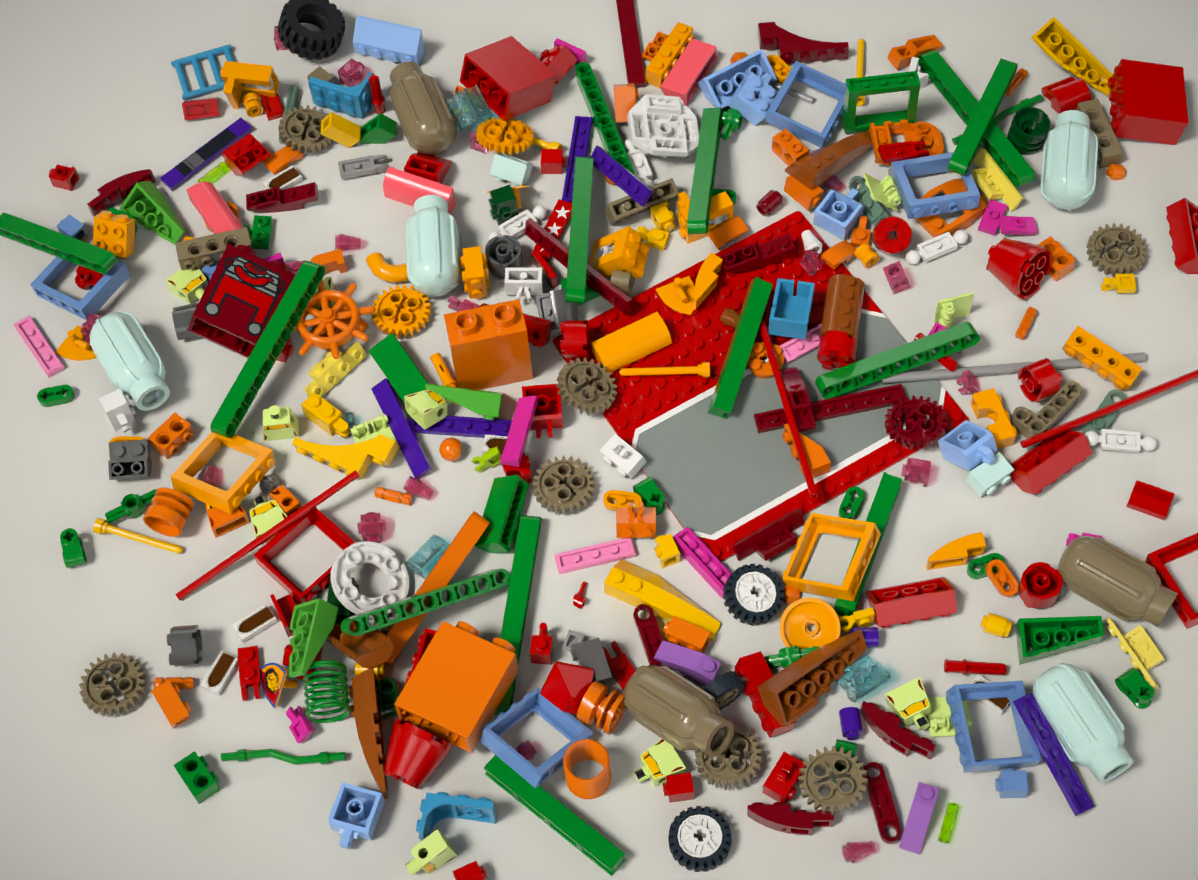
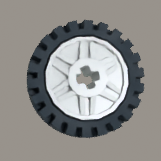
M746 564L736 569L729 576L723 588V599H725V607H729L728 612L734 614L733 618L736 620L738 618L741 619L740 622L743 624L748 622V625H753L754 623L760 625L769 621L777 614L784 602L782 601L784 599V593H782L784 588L783 585L780 586V578H775L777 575L775 572L770 573V568L766 567L764 569L761 564L757 566L755 564H750L749 566Z
M696 806L695 809L689 807L687 811H681L680 815H677L674 818V822L671 823L668 835L670 852L673 854L675 861L677 860L682 867L684 865L687 870L694 869V872H699V870L707 872L708 869L711 868L713 870L718 864L721 865L730 852L732 842L731 829L727 820L725 821L722 814L719 815L717 810L713 809L712 811L710 807L706 806L705 808ZM697 836H702L703 841H698Z

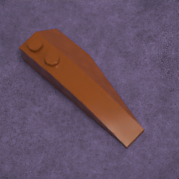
M868 131L856 133L838 142L809 152L785 168V172L810 190H813L873 148L871 135Z
M857 630L814 650L758 686L763 705L782 727L786 728L819 703L818 699L823 693L827 694L831 689L830 685L844 675V669L848 665L852 666L867 649L862 630Z
M368 668L352 678L349 696L350 699H353L354 705H351L350 712L351 717L355 718L363 754L374 781L383 798L389 799L387 775L384 774L386 770L384 769L385 752L382 717L379 706L378 680L374 668Z

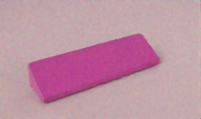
M527 396L518 399L500 464L520 466L538 403L537 396Z
M686 527L673 536L680 554L714 591L723 598V588L732 573L693 531Z

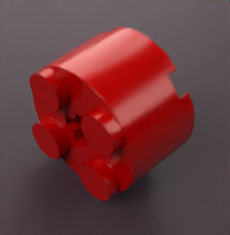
M891 216L881 220L876 224L872 232L874 246L884 254H896L905 250L912 238V230L909 224L899 217ZM894 232L895 238L890 240L888 233Z
M565 320V322H561L560 330L564 340H560V351H562V356H565V358H588V320Z
M837 330L827 331L824 336L822 334L817 353V360L822 364V368L831 370L855 363L858 345L856 337L852 336L850 338L847 336L848 333Z
M1048 358L1040 359L1020 368L1018 371V380L1021 379L1022 381L1020 388L1025 397L1031 402L1036 401L1038 403L1055 395L1060 390V383L1063 381L1062 376L1059 372H1056Z
M1037 562L1029 565L1023 572L1018 586L1019 596L1024 605L1035 609H1045L1053 606L1062 588V576L1057 569L1055 570L1050 567L1048 563Z

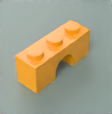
M994 388L972 394L970 405L976 418L987 417L995 422L994 424L987 425L986 429L993 434L997 449L1014 445L1017 431L1015 426H1012L1009 421L1008 411L1004 410L1002 406L1001 396L996 393Z

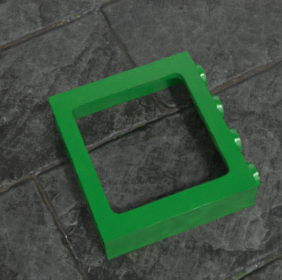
M917 71L846 79L842 112V124L845 134L868 131L871 123H874L875 126H881L885 121L897 123L900 120H908V123H915L921 85ZM910 91L907 110L855 116L857 98L860 96Z

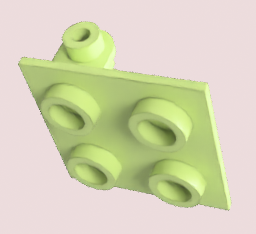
M863 173L866 180L865 184L871 192V198L875 202H881L888 209L891 208L898 211L896 205L901 203L902 198L894 178L887 175L883 181H879Z
M964 293L957 297L944 298L938 301L934 323L939 322V324L950 328L954 318L970 315L974 293Z
M380 414L377 418L369 419V421H364V423L357 426L354 425L353 428L349 429L355 443L373 439L378 434L396 441L388 424L386 414Z
M946 697L928 698L932 712L931 715L927 716L930 723V737L955 736L954 725H952L950 720L951 711L946 702ZM966 700L962 701L969 735H972V718L969 717L968 701Z

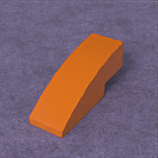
M934 34L909 39L905 45L892 48L887 59L896 70L910 66L912 57L918 58L919 55L934 49L939 51L943 48V44Z

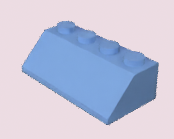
M357 15L353 36L355 53L391 62H415L420 65L425 54L422 29Z
M763 49L703 78L697 83L704 97L715 108H724L728 106L739 84L749 73L753 72L761 78L767 72L772 76L768 84L777 81V78Z

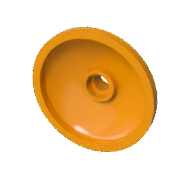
M802 598L786 608L781 617L779 629L781 639L786 647L798 645L800 649L819 646L820 648L839 639L841 624L836 611L827 602L818 598ZM810 623L815 625L814 631L808 629Z

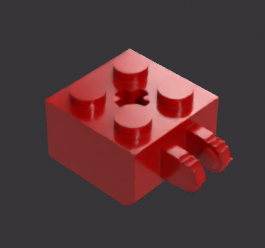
M557 384L522 386V397L537 396L538 403L530 430H536L537 439H541V429H547L548 437L553 438L552 429L563 428L561 395L558 394L560 388L556 387Z

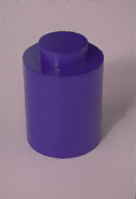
M853 627L852 632L848 633L862 630L867 648L878 647L879 645L878 627Z
M846 707L839 710L842 736L847 738V740L859 739V736L863 734L859 708Z

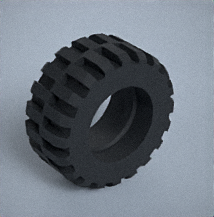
M289 0L281 12L277 32L286 49L289 48L292 54H297L300 58H308V60H322L323 57L326 59L335 54L340 47L346 28L345 18L342 16L341 11L337 10V6L334 3H329V0ZM301 23L313 24L322 31L308 30Z

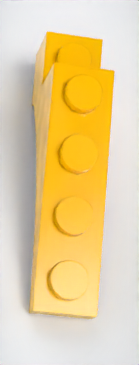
M378 434L373 439L349 445H321L307 442L297 437L292 442L297 453L303 456L309 454L313 456L312 459L320 464L324 461L329 464L328 467L335 471H339V469L345 471V475H349L356 470L360 479L364 477L371 462L379 466L383 464L390 466L400 447L396 441L381 434Z

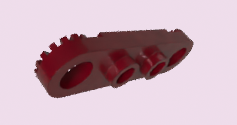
M646 604L638 605L633 612V619L649 665L668 667L654 659L663 638L652 607ZM645 610L648 612L649 617L643 620L639 618L638 612Z
M877 762L867 763L863 770L868 771L873 768L879 772V776L876 778H871L869 774L863 777L868 779V784L865 786L878 832L883 842L894 844L901 837V828L884 769ZM886 828H893L896 831V836L890 838L886 836L884 830Z

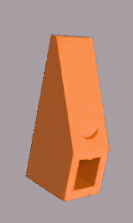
M785 424L784 433H782L783 440L786 444L790 445L793 458L797 459L800 463L789 425ZM799 432L813 478L830 472L831 462L823 447ZM799 464L800 471L803 474L801 464Z

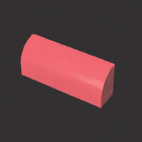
M691 39L660 86L665 96L680 97L684 105L687 106L699 88L697 82L706 77L717 60V47Z
M388 167L383 182V192L386 198L414 207L415 201L422 196H441L448 202V212L451 215L456 206L454 189L452 187Z
M200 182L186 189L189 200L213 234L244 228L211 182Z

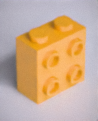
M101 211L94 216V246L108 250L115 256L127 258L134 253L135 219L123 214H112L111 211Z
M481 246L462 248L463 256H460L464 291L468 292L469 299L487 297L490 283L486 254L482 253Z

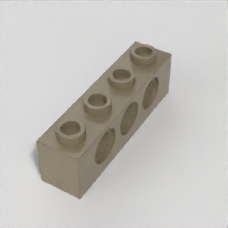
M1094 99L1078 103L1076 110L1088 115L1090 118V129L1097 136V163L1099 168L1108 167L1110 164H1120L1123 151L1099 100Z
M673 178L649 187L653 190V193L645 207L639 205L629 195L608 203L604 210L610 224L613 225L651 210V207L665 201L671 202L675 200L679 192Z
M247 227L176 242L175 246L181 270H191L195 267L218 263L228 243L235 247L237 245H245L252 249Z

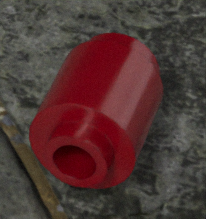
M770 190L758 201L756 205L758 212L763 216L770 215L783 203L782 195L778 191Z

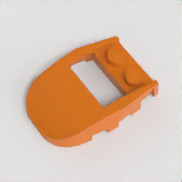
M900 120L897 123L885 121L881 126H875L874 123H871L868 130L872 139L875 163L883 164L878 147L880 145L892 144L890 135H903L905 142L924 141L926 147L922 150L927 149L930 153L929 156L939 155L944 151L941 132L931 123L922 121L908 123V120ZM886 163L883 165L891 166V163Z
M953 179L929 190L921 199L935 197L940 192L948 195L966 192L967 189L962 179ZM980 192L979 208L962 210L964 214L949 225L939 215L914 219L933 238L949 232L952 236L957 230L969 228L974 220L984 215L987 208V199Z

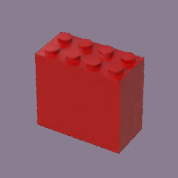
M513 36L466 53L459 82L503 121H507L551 102L557 74Z
M1121 59L1118 66H1115L1112 77L1108 79V87L1110 88L1109 101H1111L1110 115H1112L1111 127L1115 136L1118 138L1176 145L1188 125L1183 67Z

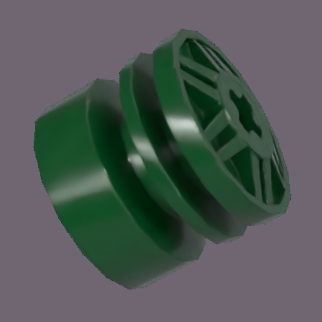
M1036 107L1021 108L1013 117L1007 138L1020 154H1035L1041 150L1050 128V119L1044 111Z

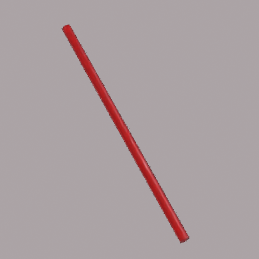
M761 321L759 329L810 497L817 498L818 492L765 321Z
M1198 369L1020 441V445L1024 449L1198 378Z
M355 470L176 593L177 598L182 600L360 477Z

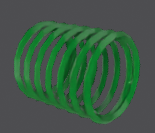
M336 660L313 662L308 670L317 667H336L342 671L319 670L303 675V682L305 683L303 689L305 690V704L307 705L305 707L307 711L306 717L318 723H329L344 719L351 711L350 699L348 698L346 666ZM318 674H335L327 677H313ZM319 681H331L328 683L321 684L314 683ZM320 688H332V689H329V690H321V691L315 690V689H320ZM322 695H333V696L322 697V698L316 697V696H322ZM333 706H338V707H340V708H337V709H334V710H331V711H324V712H316V711H313V710H316V709H318V708H329V707H333ZM346 709L344 713L332 718L316 719L310 716V714L330 715Z

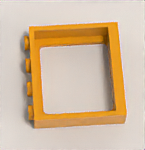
M211 432L170 477L174 490L231 514L240 505L241 501L251 493L256 484L263 479L264 475L273 468L275 459L272 449L235 434L233 437L227 438ZM223 445L256 458L227 491L193 478Z
M811 513L804 524L801 536L797 540L795 551L790 556L789 565L783 573V581L787 586L797 588L800 592L854 601L881 535L876 523ZM822 533L861 539L842 586L801 579L818 537Z

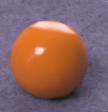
M446 438L439 447L441 457L450 462L458 460L461 456V442L456 438Z

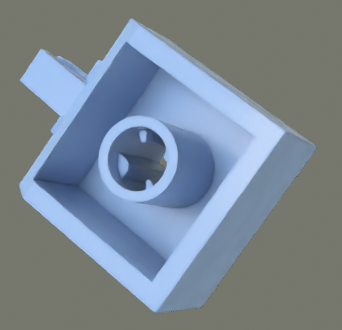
M753 72L749 73L739 84L728 106L738 110L754 126L766 117L767 111L778 93L777 90L768 84L772 76L766 72L760 78Z
M852 188L847 195L831 189L814 211L813 224L845 240L860 220V216H863L864 205L856 201L859 191Z
M967 420L938 440L943 459L968 471L974 469L981 462L991 464L995 461L994 452L997 451V446L993 434L989 430Z
M342 782L328 822L331 830L338 831L339 835H342L339 843L340 847L350 849L353 839H358V837L371 841L385 803L382 793Z

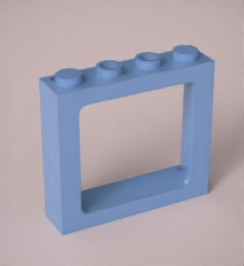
M795 61L767 111L765 122L782 130L786 128L791 134L822 148L824 142L828 143L832 136L830 131L836 129L839 123L837 118L842 117L845 83ZM795 81H799L838 100L822 133L777 113Z
M954 152L891 162L890 176L894 178L908 219L979 208L980 192L969 169L965 176L960 175L967 189L966 192L917 199L913 193L908 178L948 171V164Z
M56 257L30 286L38 297L86 321H89L130 276L126 263L119 260L82 300L77 301L50 287L72 263Z
M1023 680L954 685L946 691V702L950 707V720L952 725H954L955 742L959 747V760L963 766L964 773L1034 767L1042 761L1040 751L1013 701L1026 695ZM995 698L1009 699L1022 756L975 760L962 701Z
M540 688L535 689L533 692H528L520 702L513 703L508 711L505 713L501 712L495 721L487 723L482 729L483 734L480 740L484 746L535 789L563 767V757L570 745L581 739H591L593 736V732L573 715L561 711L540 694ZM531 712H536L570 740L569 743L538 768L500 738L503 733Z

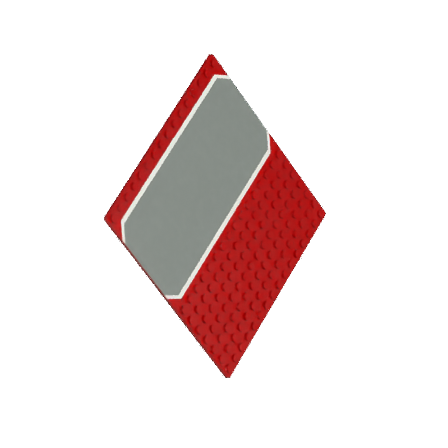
M796 211L716 253L715 255L720 258L722 254L751 243L757 246L790 233L796 248V252L780 257L781 262L753 270L725 272L722 264L721 270L717 274V286L698 308L693 310L691 315L679 313L671 309L662 301L656 289L674 282L675 278L682 279L687 276L690 277L695 287L696 278L704 260L632 297L631 308L628 314L624 315L616 307H613L588 320L589 354L586 359L587 362L593 359L594 364H597L598 361L592 353L591 342L655 312L659 313L667 326L672 344L612 372L610 378L616 379L613 384L617 385L615 390L617 394L609 409H605L602 414L617 436L644 457L646 464L641 470L647 478L651 477L655 481L657 487L664 494L665 504L682 528L689 527L720 562L735 555L734 543L797 508L802 511L804 516L847 492L849 488L856 487L919 451L916 446H913L911 450L909 445L902 448V442L895 444V439L890 440L889 434H886L885 415L887 414V409H892V406L816 421L815 430L800 433L823 447L831 465L830 472L813 478L818 497L811 498L805 477L799 468L800 463L797 459L793 458L790 445L786 444L783 440L782 433H784V428L758 433L754 414L783 408L774 377L769 379L758 378L746 366L731 414H727L726 419H723L714 414L707 413L735 328L723 325V322L719 321L726 307L732 308L738 314L741 313L750 283L755 277L773 284L761 321H765L769 332V319L778 278L794 280L793 296H797L798 281L815 283L807 330L809 331L822 323L829 279L838 274L852 276L843 263L833 270L821 260V255L830 247L800 211ZM806 230H810L822 243V252L815 257H811L805 252L801 234ZM864 292L855 362L907 343L866 292ZM758 329L754 343L763 342L760 329ZM769 334L771 342L779 346L793 339L792 337ZM560 335L553 339V345L562 356L560 340L564 339ZM818 348L788 364L784 360L782 370L797 367L807 389L810 402L825 399L815 384L817 377L838 369L826 370L822 368V364L817 360ZM562 356V358L567 364L570 362V360H573L575 362V360L577 359L565 358V356ZM767 357L760 358L765 364L769 361ZM702 362H710V377H702L699 374L621 376L619 373L623 368L698 366ZM923 364L904 372L926 371L929 369ZM937 379L884 384L880 380L839 395L844 396L902 384L905 395L909 400H912L913 395H915L916 399L923 396V400L930 397L931 403L937 401V406L942 405V411H946V417H948L945 435L965 420L968 421V417ZM926 415L927 429H930L929 415ZM902 416L903 430H906L905 416Z

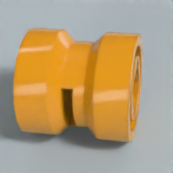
M248 93L243 97L242 101L249 117H257L263 113V107L257 93Z
M868 243L860 245L854 252V256L862 261V265L866 269L873 267L880 259V256L875 251H872V247Z

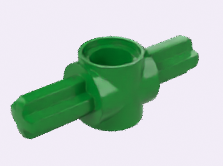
M731 108L723 112L721 119L723 129L720 133V137L723 140L729 139L732 132L740 129L742 114L738 110Z
M157 489L142 496L138 494L126 495L122 502H120L121 506L105 513L107 521L112 523L126 515L128 518L140 517L143 511L146 510L145 506L151 504Z
M798 645L781 648L779 654L764 656L769 668L776 666L786 668L803 656L818 649L819 646L800 649Z

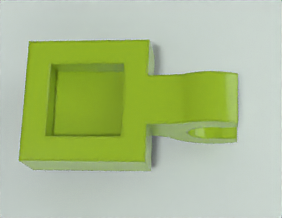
M496 446L490 448L481 457H474L471 460L472 463L478 464L480 462L479 466L474 468L475 471L480 473L489 466L493 468L500 464V456L503 454V450Z

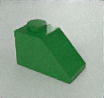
M379 113L360 127L361 138L358 143L385 144L396 136L397 122Z

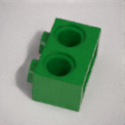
M194 751L173 765L198 804L220 790L217 785L220 780L214 771L209 773L206 768L209 764L203 755L198 757ZM192 766H198L196 770L189 771ZM208 781L205 787H200L202 782Z

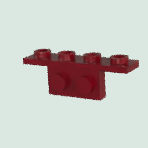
M797 508L734 543L733 548L737 560L740 561L756 552L763 560L767 561L797 544L798 538L792 531L805 524L802 511Z

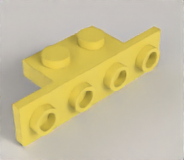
M981 148L973 160L979 168L973 169L971 172L975 183L989 200L1002 198L1010 210L1015 211L1023 197L987 150Z
M358 341L344 353L339 351V359H334L330 351L325 355L324 359L312 367L307 374L313 381L303 389L308 397L313 392L323 397L367 356Z
M1108 618V630L1113 637L1118 636L1121 641L1118 644L1125 654L1129 652L1132 657L1130 662L1134 668L1140 669L1144 674L1142 677L1147 683L1158 690L1160 687L1149 673V670L1166 660L1142 625L1123 635L1115 622Z

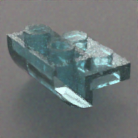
M477 85L468 89L465 88L445 100L460 132L493 117Z
M432 535L405 564L415 574L425 580L449 544L441 537Z
M867 655L852 664V666L845 668L844 675L839 680H835L847 693L848 699L856 703L889 683L891 677L890 673L879 662L875 663Z

